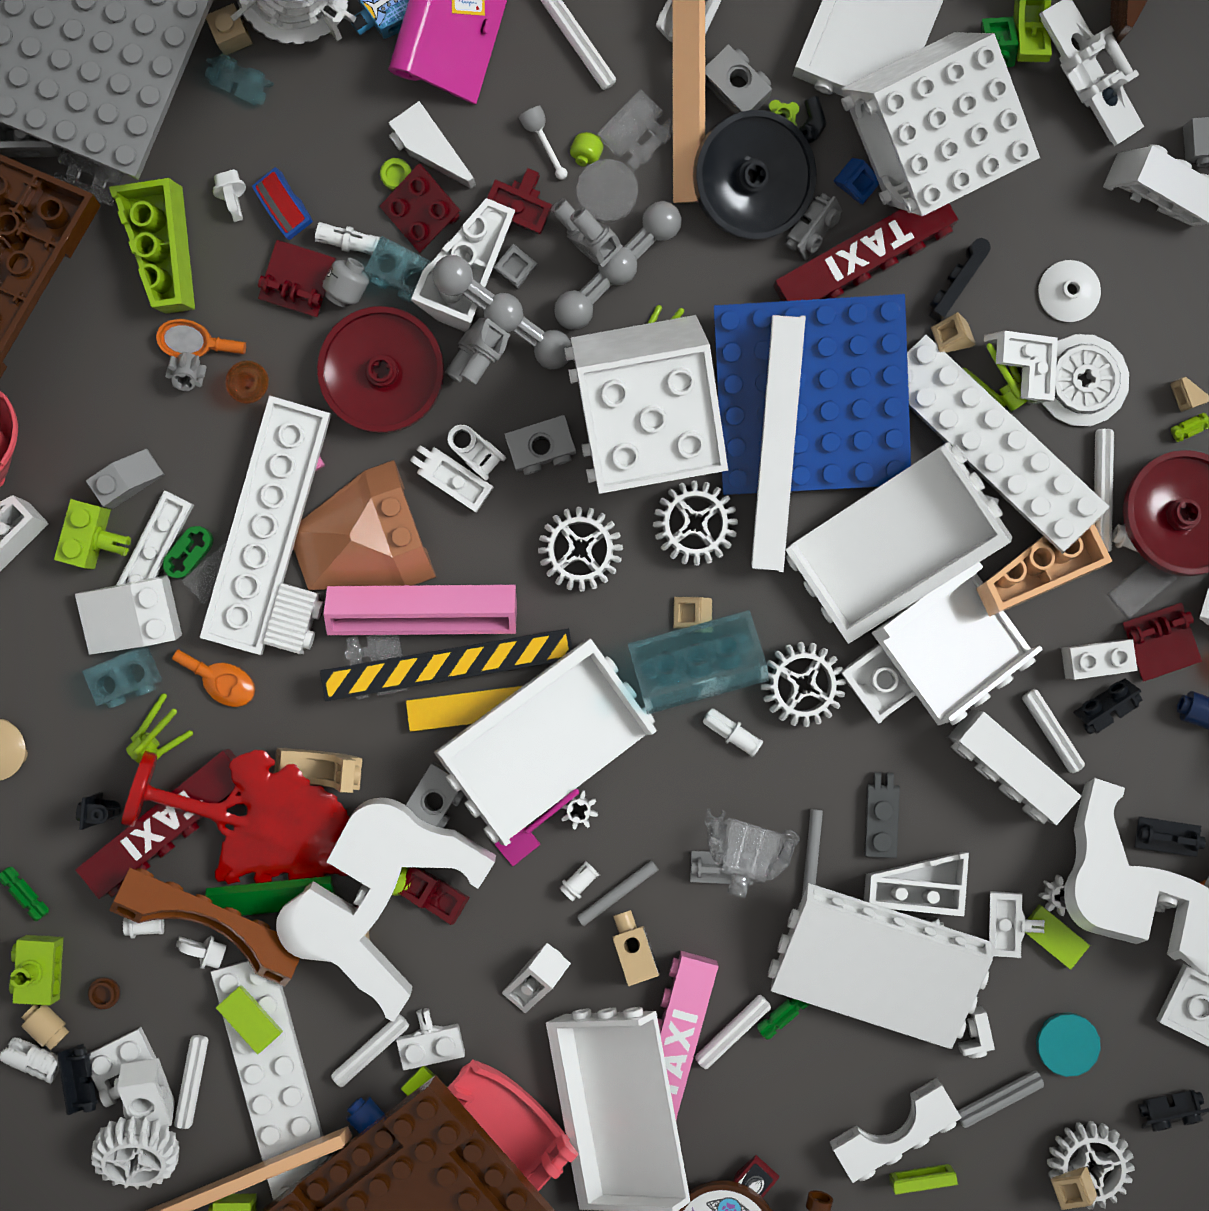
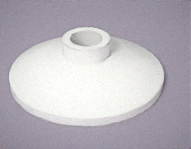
M1075 260L1060 261L1052 265L1042 275L1038 285V298L1043 310L1053 319L1066 323L1077 322L1088 317L1097 307L1101 296L1100 282L1095 272L1086 264ZM1068 284L1076 286V294L1073 295L1068 292Z

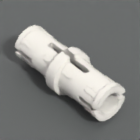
M319 222L317 225L315 242L341 247L342 251H359L375 257L380 247L381 237L354 231V228L348 226L345 229Z

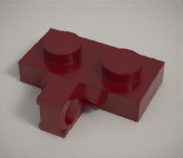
M527 168L521 183L514 180L512 186L495 179L487 199L514 209L515 213L511 221L512 223L541 235L553 205L539 199L540 191L535 190L540 178L539 173Z

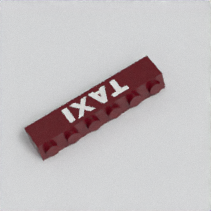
M949 203L924 216L908 213L900 209L775 280L773 287L781 301L839 298L845 294L844 288L851 284L858 287L872 278L870 273L881 268L882 272H885L899 263L897 258L908 252L911 257L926 248L925 242L933 237L939 241L953 232L952 227L959 219Z
M230 749L223 750L173 790L172 793L206 803L223 802L229 797L235 787L229 764L236 756ZM157 803L137 820L134 827H127L75 870L98 899L108 894L113 898L117 895L129 868L148 870L151 867L148 862L158 855L161 859L176 847L172 843L181 835L186 839L198 830L200 826L197 822L203 817Z

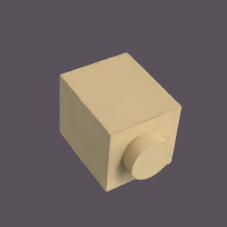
M234 3L209 13L206 17L214 39L225 56L253 44L242 16L235 21L230 17L237 11Z

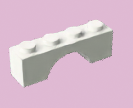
M937 1078L910 1093V1114L903 1126L897 1131L887 1135H873L863 1131L858 1126H854L829 1141L852 1183L857 1180L865 1181L875 1174V1169L884 1164L891 1165L902 1158V1153L912 1147L913 1149L921 1148L929 1142V1137L939 1131L945 1133L956 1126V1121L961 1119V1116Z

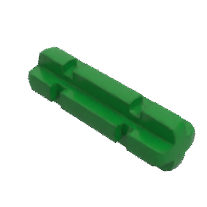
M7 867L0 873L1 884L4 887L6 885L9 887L8 892L23 909L27 908L29 910L27 913L34 921L42 919L49 912V908L43 901L39 902L37 900L39 896L23 878L21 880L18 878L19 874L13 867Z
M787 999L769 1015L770 1018L768 1020L765 1018L758 1024L757 1029L766 1040L771 1039L777 1033L776 1030L778 1028L782 1029L799 1014L801 1008L804 1010L810 1004L797 999Z

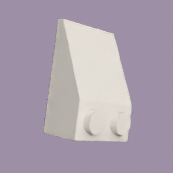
M168 575L75 594L89 655L174 641L182 636Z

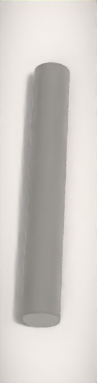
M810 809L802 897L808 883L816 885L823 810Z
M652 860L580 913L577 916L583 926L587 925L656 873L659 869Z

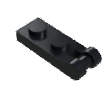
M978 238L967 248V261L962 266L958 263L947 278L951 281L947 290L943 291L940 289L929 304L934 307L929 314L931 318L940 322L947 315L990 252L991 246L988 240Z

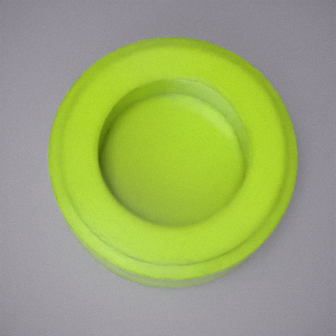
M391 158L382 165L380 177L383 184L389 190L394 191L409 175L411 169L403 159Z

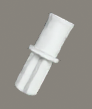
M713 708L707 712L703 719V723L724 737L727 744L729 742L733 743L751 757L757 753L763 743V740L758 739L740 727L741 723L739 721L735 723Z

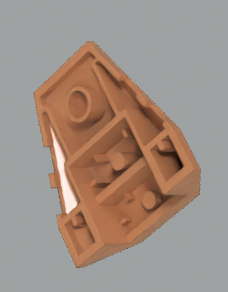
M395 460L363 471L301 520L293 549L308 590H327V586H414L436 578L427 549L423 547L403 491L405 488Z

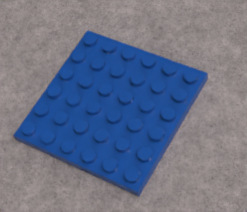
M905 294L714 305L718 404L728 471L722 472L723 495L757 493L772 315L806 316L791 491L879 487L911 466Z

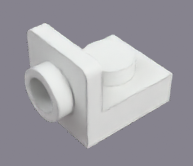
M978 1006L975 1008L974 1013L970 1014L971 1018L966 1019L969 1035L971 1038L975 1037L976 1039L958 1043L960 1052L963 1056L968 1055L969 1058L984 1057L987 1055V1051L995 1050L987 1012L982 1006Z

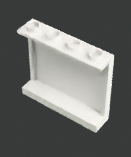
M980 562L898 612L872 632L938 726L949 722L951 725H955L968 715L965 710L972 705L977 707L991 697L988 693L995 687L1000 689L1013 680L1011 674L1017 669L1023 671L1036 661L1034 656L1043 650L1040 646L1031 649L1004 611L989 617L976 588L983 584L977 575V572L983 568Z

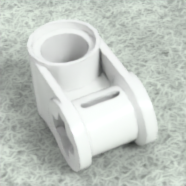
M457 425L448 434L449 446L485 481L489 479L488 474L500 461L504 462L507 459L490 442L484 440L467 425ZM464 431L471 435V443L466 448L455 446L454 437L458 432ZM491 455V457L485 462V464L481 466V464L487 459V457Z

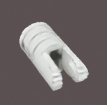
M18 1037L12 1038L8 1048L6 1047L0 1053V1061L24 1073H29L31 1076H36L40 1080H45L50 1084L54 1081L60 1070L58 1057L55 1053Z

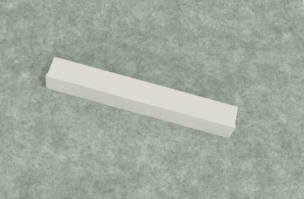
M772 315L751 560L752 568L784 572L806 316Z

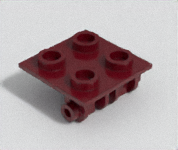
M420 163L379 206L419 253L449 223L452 225L461 217L458 214L461 210Z
M276 240L265 276L261 275L259 278L258 288H261L258 299L318 318L326 293L323 288V280L332 263L336 261V258Z
M1182 602L1122 623L1127 639H1133L1136 663L1142 682L1202 662L1190 624L1194 623V619L1190 611L1185 612Z

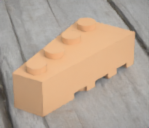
M1093 524L1063 554L1042 536L976 588L989 617L1098 570L1111 563L1112 559L1095 524Z

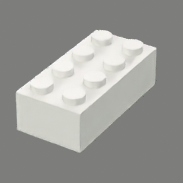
M971 709L968 715L948 736L954 743L951 748L964 759L967 758L969 761L974 760L978 764L974 768L988 780L999 781L1001 785L998 789L1011 800H1015L1018 803L1023 802L1025 806L1022 810L1042 824L1048 821L1057 825L1082 797L983 711Z

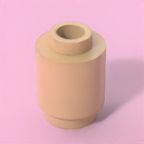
M33 1005L21 1017L25 1021L21 1027L42 1047L46 1046L50 1050L69 1033L64 1027L66 1023L47 1005H42L41 1007Z

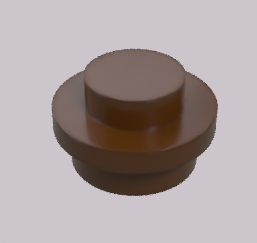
M108 977L95 980L88 989L89 1001L98 1009L111 1008L120 998L119 985Z

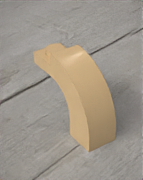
M277 748L274 773L279 772L288 764H295L303 776L310 780V784L332 787L339 792L353 793V790H360L362 758L315 750Z

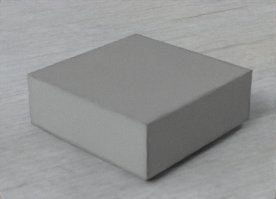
M512 244L493 268L519 289L538 265L516 245Z

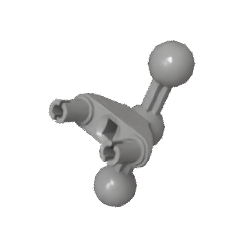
M566 199L558 200L552 206L551 212L566 227L569 240L593 263L597 264L599 270L580 291H567L559 296L554 309L558 323L569 330L581 329L588 325L593 317V304L611 285L618 286L630 282L637 272V259L656 240L666 241L677 235L681 228L682 217L676 206L666 201L655 202L648 206L643 214V227L623 247L617 235L610 227L596 221L585 207H580L575 211Z
M448 255L436 263L433 270V281L441 293L448 296L462 294L484 310V318H479L458 342L459 346L457 348L459 352L444 372L447 376L458 383L464 378L469 383L476 385L491 362H498L506 349L508 338L510 337L509 332L512 331L534 347L535 358L542 367L549 370H557L564 367L570 361H566L564 348L572 347V343L565 333L558 330L544 332L523 316L522 305L515 296L509 293L494 295L473 279L472 269L464 258L457 255Z

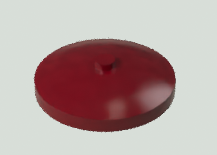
M374 306L349 314L331 329L320 349L317 375L320 389L326 402L341 419L363 431L391 433L414 425L435 405L443 386L444 361L441 349L432 332L418 318L397 308Z
M1180 450L1169 452L1153 459L1136 473L1125 494L1123 516L1129 539L1137 552L1148 563L1166 573L1177 576H1198L1209 573V455L1202 452Z

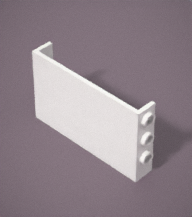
M822 0L792 76L814 84L815 89L822 93L832 94L833 92L844 97L841 88L924 48L943 0Z
M949 441L785 549L788 553L786 559L794 571H800L805 579L803 584L812 597L816 596L823 606L821 611L829 623H835L848 644L1011 543L1013 537L999 518L1003 515L1001 509L993 499L987 500L981 491L985 488L983 482L975 472L969 473L963 464L967 459L957 445L952 447Z
M591 639L584 640L434 752L449 773L446 776L447 781L456 792L462 790L468 799L464 804L475 818L480 816L487 825L483 830L494 844L498 841L504 846L510 844L511 841L509 839L645 735H652L657 731L653 726L655 720L651 713L645 707L640 708L634 699L637 695L633 688L627 682L622 683L616 674L619 670L615 663L608 656L604 658Z
M808 883L798 910L792 909L787 924V927L790 928L788 935L782 934L777 949L780 955L778 960L772 959L768 970V977L772 978V992L952 1049L956 1039L963 1037L968 1013L973 1014L975 1011L979 989L984 990L989 978L988 970L993 961L991 941Z
M632 1007L625 1009L623 1012H617L616 1008H605L599 1010L598 1013H591V1009L586 1008L573 1011L572 1014H563L546 1022L565 1133L570 1139L569 1142L579 1154L571 1163L579 1210L679 1211L689 1204L690 1196L656 1011H643L642 1007Z

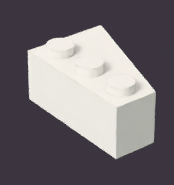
M1152 144L1148 147L1117 153L1103 185L1104 188L1112 191L1115 187H1119L1131 192V200L1139 203L1141 198L1147 199L1158 205L1157 211L1191 226L1209 224V175L1200 174L1191 169L1192 165L1189 162L1171 157L1167 154L1168 151L1159 145Z
M969 852L954 853L868 873L865 878L864 901L893 910L964 916Z

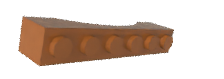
M129 868L109 911L136 923L157 919H180L208 926L224 935L240 949L248 959L256 975L284 987L292 979L300 958L292 955L283 947L277 932L271 930L270 925L260 920L251 921L246 919L234 908H221L212 904L213 901L204 895L196 894L194 896L183 891V887L171 881L164 883L157 880L151 872L145 869L137 868L135 870Z

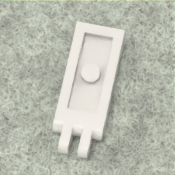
M420 445L417 451L427 457L425 461L422 462L415 456H412L410 459L412 463L420 467L417 473L477 513L494 487L437 448L433 447L430 452Z

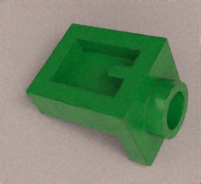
M1014 17L982 19L981 33H994L1006 66H1015L1019 42Z

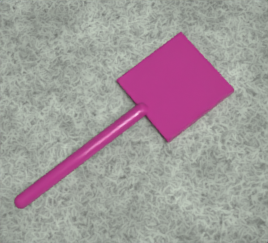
M574 789L531 825L523 828L509 839L511 843L507 846L501 845L499 841L495 843V846L512 866L516 865L540 845V842L531 832L579 794V790Z

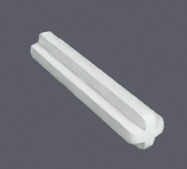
M1033 689L1022 696V700L1070 773H1076L1085 766L1084 761L1039 691Z
M758 995L696 1054L695 1059L702 1068L708 1069L771 1009L770 1003L763 996Z
M399 1014L394 1022L390 1021L333 1072L331 1075L333 1081L339 1087L345 1086L408 1029L409 1024L407 1020Z
M193 1035L190 1038L174 1120V1126L177 1128L189 1129L193 1123L208 1045V1038L205 1036Z

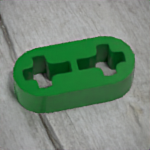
M201 526L188 528L163 560V568L167 575L172 578L183 579L192 574L213 546L214 538L212 533ZM203 533L202 540L205 542L204 546L197 545L190 551V547L194 544V540L191 538L192 535ZM187 554L188 556L183 561V565L186 567L185 570L174 572L175 565L172 563L173 559H181Z

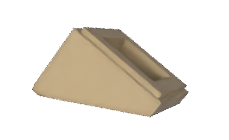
M958 312L931 327L940 353L966 349L976 345L968 322Z
M1187 377L1170 384L1181 412L1209 402V395Z
M674 597L673 628L711 629V598Z
M1087 1167L1078 1168L1051 1179L1061 1210L1092 1206L1097 1197Z

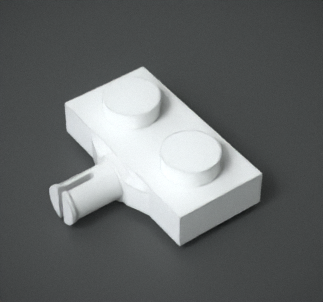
M990 891L989 941H991L992 955L1021 958V942L1025 932L1044 934L1045 921L1025 919L1022 910V893Z
M424 1008V1011L422 1009L416 1011L420 1029L412 1034L399 1036L396 1040L403 1071L465 1057L459 1024L444 1027L433 1026L429 1008Z

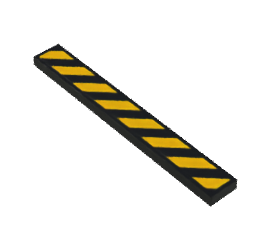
M568 628L320 670L326 702L554 663L573 648Z

